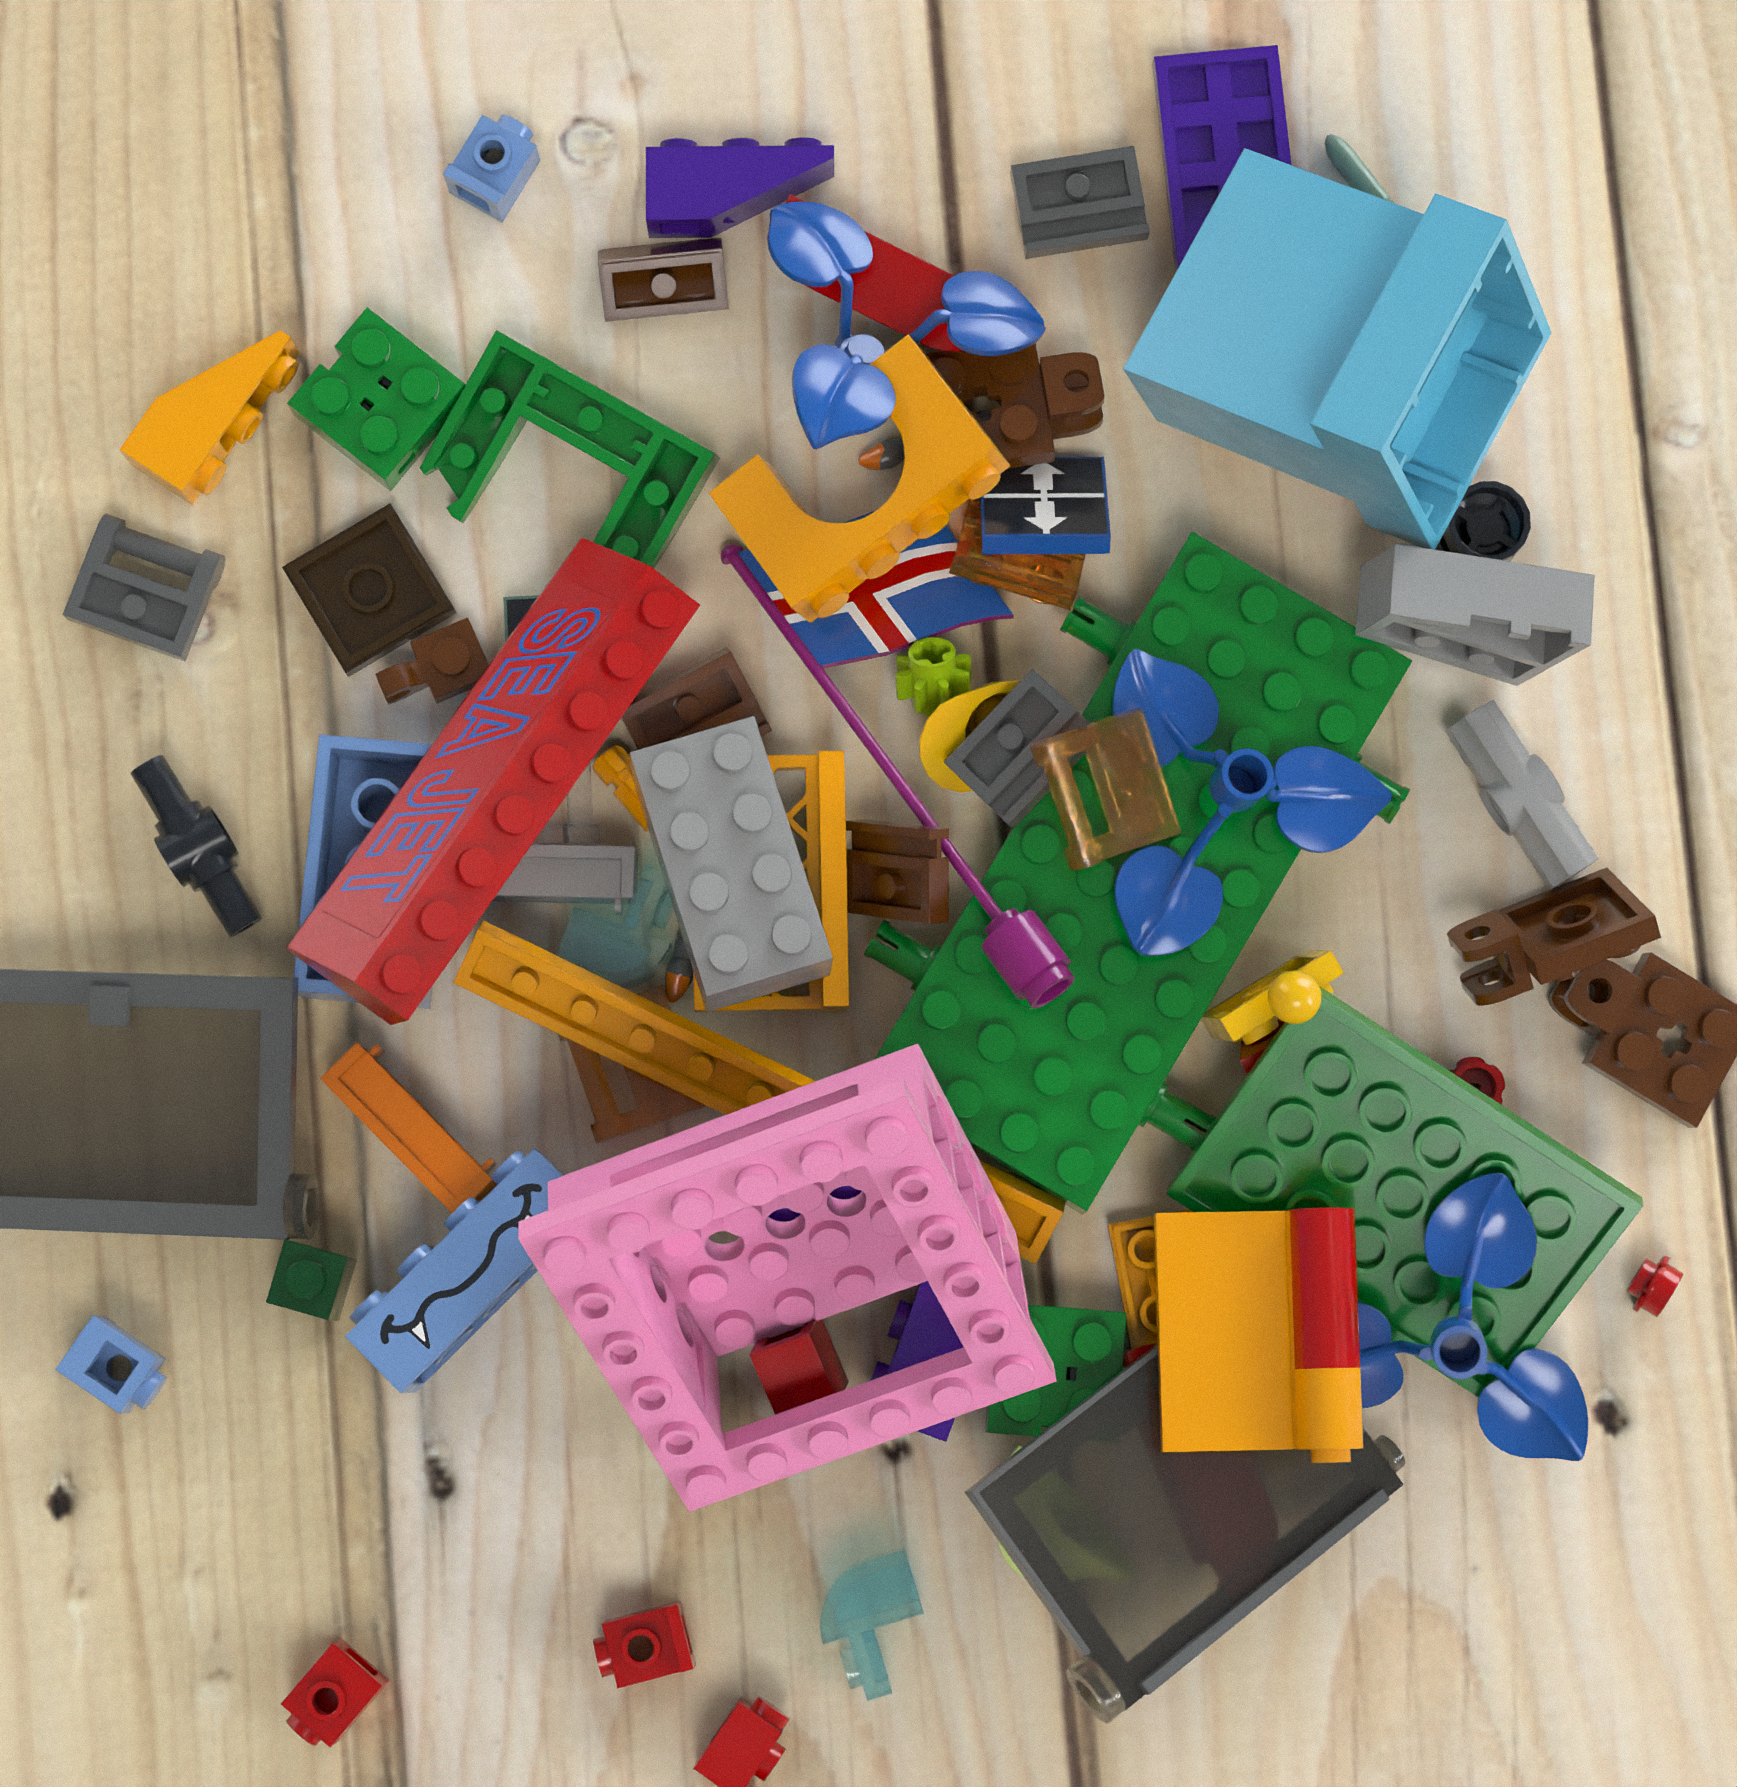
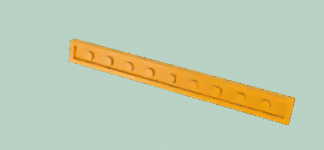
M484 920L479 926L453 981L454 984L725 1115L816 1082L801 1073ZM979 1160L1016 1231L1020 1257L1036 1264L1064 1213L1066 1202Z

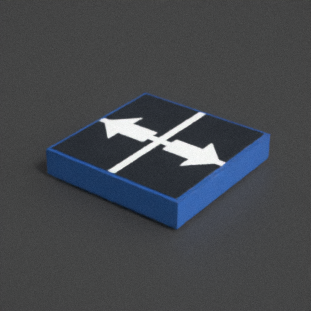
M1055 457V462L1009 468L1000 474L1001 478L998 484L990 492L979 498L982 554L1110 553L1111 532L1104 457Z

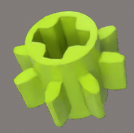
M929 637L918 640L909 648L908 656L898 655L896 657L897 673L895 674L897 699L907 700L911 698L912 707L922 715L930 716L940 704L957 695L971 691V657L969 654L956 656L954 645L946 639Z

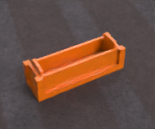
M356 1042L320 1078L451 1213L471 1196L475 1200L481 1201L497 1185L489 1174L497 1163L489 1158L480 1165L377 1060L385 1052L379 1044H376L368 1051L364 1046L362 1047Z

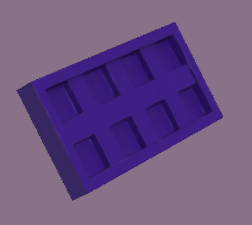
M1278 45L1154 56L1152 68L1175 273L1244 148L1292 165Z

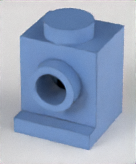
M502 114L497 123L482 115L453 164L449 163L443 172L449 193L503 223L540 162L537 146L530 142L533 137L532 131L508 115ZM491 148L504 154L503 159L496 164H488L483 161Z
M92 1315L55 1369L119 1414L130 1413L135 1404L143 1410L146 1409L158 1395L167 1379L166 1376L158 1372L166 1358L117 1326L108 1317L101 1315ZM121 1355L127 1357L132 1365L130 1375L122 1381L116 1379L111 1372L113 1360Z

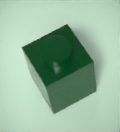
M285 1239L266 1303L325 1320L339 1321L357 1259Z

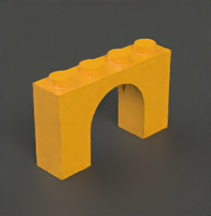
M909 334L870 364L880 369L893 386L896 402L890 417L901 434L905 455L900 481L891 497L879 509L862 519L848 523H829L817 520L808 514L778 471L759 454L755 455L708 493L790 607L810 623L817 618L831 616L840 610L849 599L848 593L866 579H874L887 573L898 562L899 553L918 538L926 539L939 532L948 523L951 512L969 498L977 499L990 492L998 484L1001 478L1000 474L1011 466L928 356Z

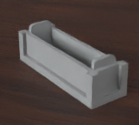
M532 844L492 901L615 904V914L623 915V904L637 905L638 853L635 846Z

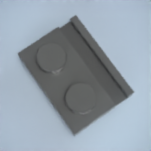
M1134 146L1011 165L1010 175L1020 232L1023 238L1025 259L1148 240L1150 231L1145 216V203Z
M1032 668L944 763L1014 829L1103 735Z

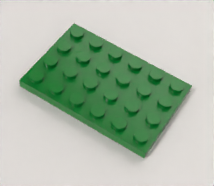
M1320 987L1322 999L1318 1012L1304 1023L1289 1024L1284 1022L1167 1187L1166 1195L1192 1212L1355 1208L1358 1301L1373 1306L1388 1319L1391 1327L1392 1342L1404 1340L1426 1345L1430 1344L1432 1332L1439 1322L1448 1317L1458 1315L1462 1277L1440 1275L1430 1267L1424 1249V1236L1429 1219L1442 1200L1463 1183L1490 1173L1497 1172L1506 1175L1533 1220L1537 1236L1536 1255L1528 1272L1518 1281L1507 1287L1488 1288L1474 1280L1471 1320L1482 1331L1487 1346L1486 1360L1499 1363L1508 1370L1510 1363L1518 1353L1525 1349L1535 1348L1642 1209L1643 1199L1622 1183ZM1415 1356L1478 1398L1480 1392L1488 1383L1498 1379L1495 1375L1488 1373L1484 1375L1477 1373L1466 1379H1454L1442 1373L1436 1366L1434 1359L1424 1361L1419 1356Z

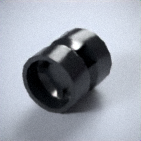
M1480 481L1469 486L1436 550L1511 561L1525 544L1531 529L1530 511L1524 498L1512 487L1497 481Z

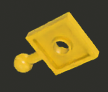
M1305 950L1205 1012L1201 1021L1212 1038L1232 1041L1234 1043L1243 1040L1245 1045H1249L1279 1026L1274 1016L1289 1024H1300L1310 1020L1318 1012L1321 1005L1322 995L1320 987L1332 994L1334 990L1329 982L1344 974V971L1331 951Z

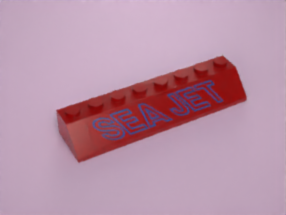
M579 539L285 949L389 1025L408 1021L693 617L700 604L650 565L587 539Z

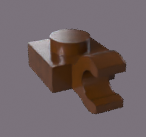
M467 617L411 641L410 645L417 660L393 665L375 675L388 705L405 699L428 687L436 704L472 689L489 663Z

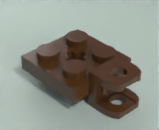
M1036 343L1020 351L999 356H980L966 351L926 353L965 406L974 403V398L985 396L999 404L1000 407L991 410V419L986 421H979L976 412H969L1011 465L1009 468L1055 462L1054 439L1084 435L1098 429L1103 423L1101 406L1104 404L1105 395L1097 357L1092 354L1073 352L1040 357L1039 364Z
M1607 867L1502 909H1495L1453 927L1447 933L1450 946L1457 951L1464 962H1474L1494 957L1466 970L1460 975L1463 990L1478 1006L1498 1003L1534 989L1530 973L1540 985L1550 981H1565L1575 977L1583 968L1609 958H1622L1632 955L1640 949L1641 945L1661 938L1656 916ZM1485 936L1481 939L1472 940L1476 937ZM1492 981H1498V982H1496V983H1494V984L1485 985L1486 983H1489V982H1492Z
M1652 952L1641 955L1632 973L1608 959L1583 968L1575 977L1556 982L1548 997L1551 1008L1561 1018L1590 1036H1596L1582 1064L1686 1127L1697 1128L1737 1057V1004ZM1588 985H1590L1592 991L1591 998H1589L1587 992ZM1677 1025L1682 1031L1680 1038L1684 1041L1681 1052L1672 1051L1668 1057H1665L1660 1053L1664 1043L1656 1037L1657 1032L1660 1028L1672 1029Z

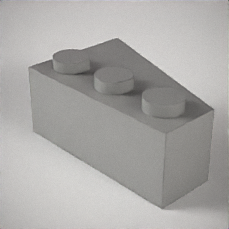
M1394 544L1361 565L1355 635L1518 686L1591 645L1595 575L1421 548L1413 544Z

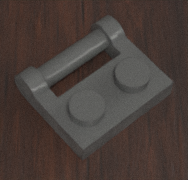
M104 514L98 523L62 615L69 621L185 662L211 594L222 577L226 558L224 555L205 549L200 554L127 528L125 520ZM118 550L192 578L187 591L184 592L111 566L109 564L112 556Z

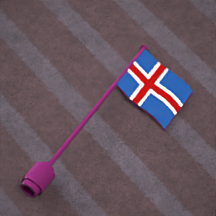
M872 511V512L867 513V514H865V515L859 516V517L854 518V519H852V520L846 521V522H844V523H848V522H852V521H856V520L862 519V518H864V517H866V516L872 514V513L875 512V511ZM946 525L929 538H918L899 553L898 562L887 573L874 579H866L848 593V601L836 613L826 618H817L812 623L808 622L790 607L749 549L743 550L737 544L726 545L720 555L722 563L733 566L923 826L940 827L824 669L888 656L911 647L918 640L936 637L962 626L998 619H1014V614ZM948 838L941 839V851L949 858L951 865L992 919L985 928V933L988 937L981 947L986 957L1017 999H1026L1032 1008L1042 1007L1056 999L1070 987L1075 979L1068 969L1071 963L1069 957L1035 911L1028 910L1019 913L1016 908L1002 912Z

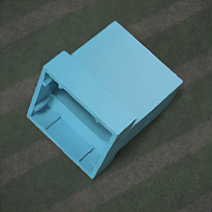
M1244 148L1123 370L1156 421L1350 499L1355 503L1366 525L1419 547L1435 550L1552 332L1507 219L1436 193L1425 213L1422 214Z

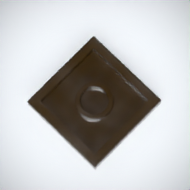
M391 503L282 567L348 677L457 613Z

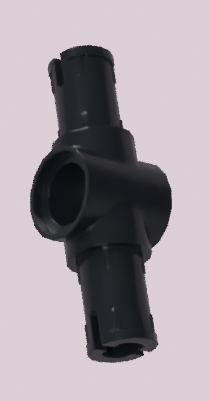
M163 755L156 756L135 768L130 774L159 821L155 824V829L159 836L154 838V842L179 883L183 887L190 884L194 892L201 890L230 938L261 921V915L234 872L238 864L233 857L238 855L239 852L210 806L203 809L199 800L193 802L190 800Z

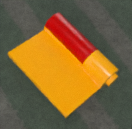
M1355 1208L1154 1213L1161 1452L1296 1449L1310 1450L1311 1463L1351 1462L1350 1449L1363 1448Z

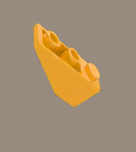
M279 330L158 396L119 450L132 466L191 505L194 504L201 493L209 495L223 478L227 468L226 463L223 461L237 442L240 444L246 443L256 432L263 417V413L259 410L273 391L281 393L295 376L299 366V362L295 359L300 353L292 338Z

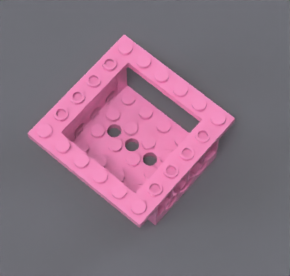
M918 1044L548 1181V1211L518 1222V1240L689 1512L1056 1382L1054 1363L1029 1316L1016 1231ZM842 1186H851L857 1190H862L858 1196L846 1200L837 1199L830 1195L833 1190ZM783 1208H789L796 1213H801L796 1219L787 1222L775 1221L768 1217L774 1211ZM719 1231H728L731 1234L740 1236L736 1241L728 1244H718L708 1239L712 1234ZM928 1281L963 1345V1348L726 1433L722 1430L718 1357L755 1344L757 1340L766 1337L772 1338L802 1327L805 1323L816 1319L818 1321Z

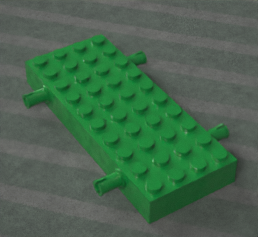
M1194 532L1190 533L1137 623L1132 620L1127 625L1086 601V598L1081 595L1074 603L1073 610L1068 613L1060 631L1067 632L1109 657L1107 664L1110 665V668L1082 713V716L1103 736L1029 814L1012 829L981 881V884L1002 912L1016 908L1019 913L1028 910L1035 911L1071 960L1068 969L1075 979L1070 987L1056 999L1039 1008H1032L1026 999H1017L981 950L983 942L988 937L985 933V928L992 919L974 895L971 897L942 947L936 945L932 950L890 925V922L884 919L876 931V937L897 950H892L872 938L863 954L913 982L910 989L915 991L875 1059L918 1044L973 1150L1038 1189L1066 1202L1065 1205L1082 1215L1088 1211L1138 1125L1144 1127L1146 1123H1149L1193 1151L1204 1135L1184 1124V1121L1206 1133L1217 1118L1167 1090L1169 1083L1165 1079L1301 849L1289 842L1277 827L1275 816L1279 802H1270L1263 796L1250 809L1243 812H1231L1193 865L1213 872L1222 884L1223 901L1220 913L1214 924L1200 939L1172 954L1143 956L1132 949L1115 906L1114 885L1119 869L1133 853L1150 846L1170 848L1183 859L1192 843L1216 812L1218 805L1213 800L1209 789L1210 777L1216 769L1214 765L1188 761L1180 752L1166 766L1159 768L1148 767L1134 759L1120 743L1113 723L1112 698L1118 673L1129 653L1134 649H1140L1154 657L1181 664L1195 671L1211 686L1219 705L1218 723L1214 733L1206 742L1192 746L1196 750L1215 753L1221 749L1229 756L1239 749H1254L1267 757L1272 768H1274L1280 756L1298 747L1316 746L1335 751L1366 768L1392 794L1390 802L1377 814L1388 824L1392 822L1401 807L1400 804L1405 801L1410 792L1409 788L1402 787L1360 762L1363 756L1359 754V751L1407 672L1412 660L1385 644L1356 636V627Z

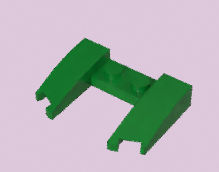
M496 330L423 460L420 469L426 476L439 469L458 500L446 508L453 518L464 523L504 461L526 422L529 421L628 477L593 542L655 568L697 500L720 457Z

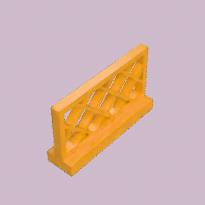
M819 751L818 755H767L773 775L777 771L805 770V796L786 815L791 830L806 843L807 858L802 864L804 871L807 870V880L833 957L831 973L829 976L809 982V996H781L778 992L768 994L770 997H757L710 1012L811 1010L847 1012L849 1008L844 751ZM805 807L806 831L794 820ZM693 972L694 1012H706Z

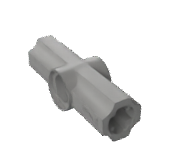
M1494 699L1470 712L1445 731L1451 743L1458 750L1462 760L1481 785L1479 794L1489 815L1505 834L1515 837L1549 890L1562 884L1598 860L1593 851L1594 849L1589 845L1579 830L1580 828L1575 824L1563 806L1564 794L1554 774L1536 754H1529Z

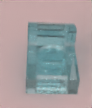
M645 865L623 924L574 907L556 955L625 989L639 986L654 977L667 963L673 951L671 942L652 936L655 926L666 929L674 911L662 871Z
M904 1547L865 1558L849 1566L832 1583L822 1605L820 1619L822 1642L826 1644L842 1638H849L851 1648L841 1650L840 1656L850 1689L863 1686L867 1701L892 1694V1687L874 1629L924 1614Z

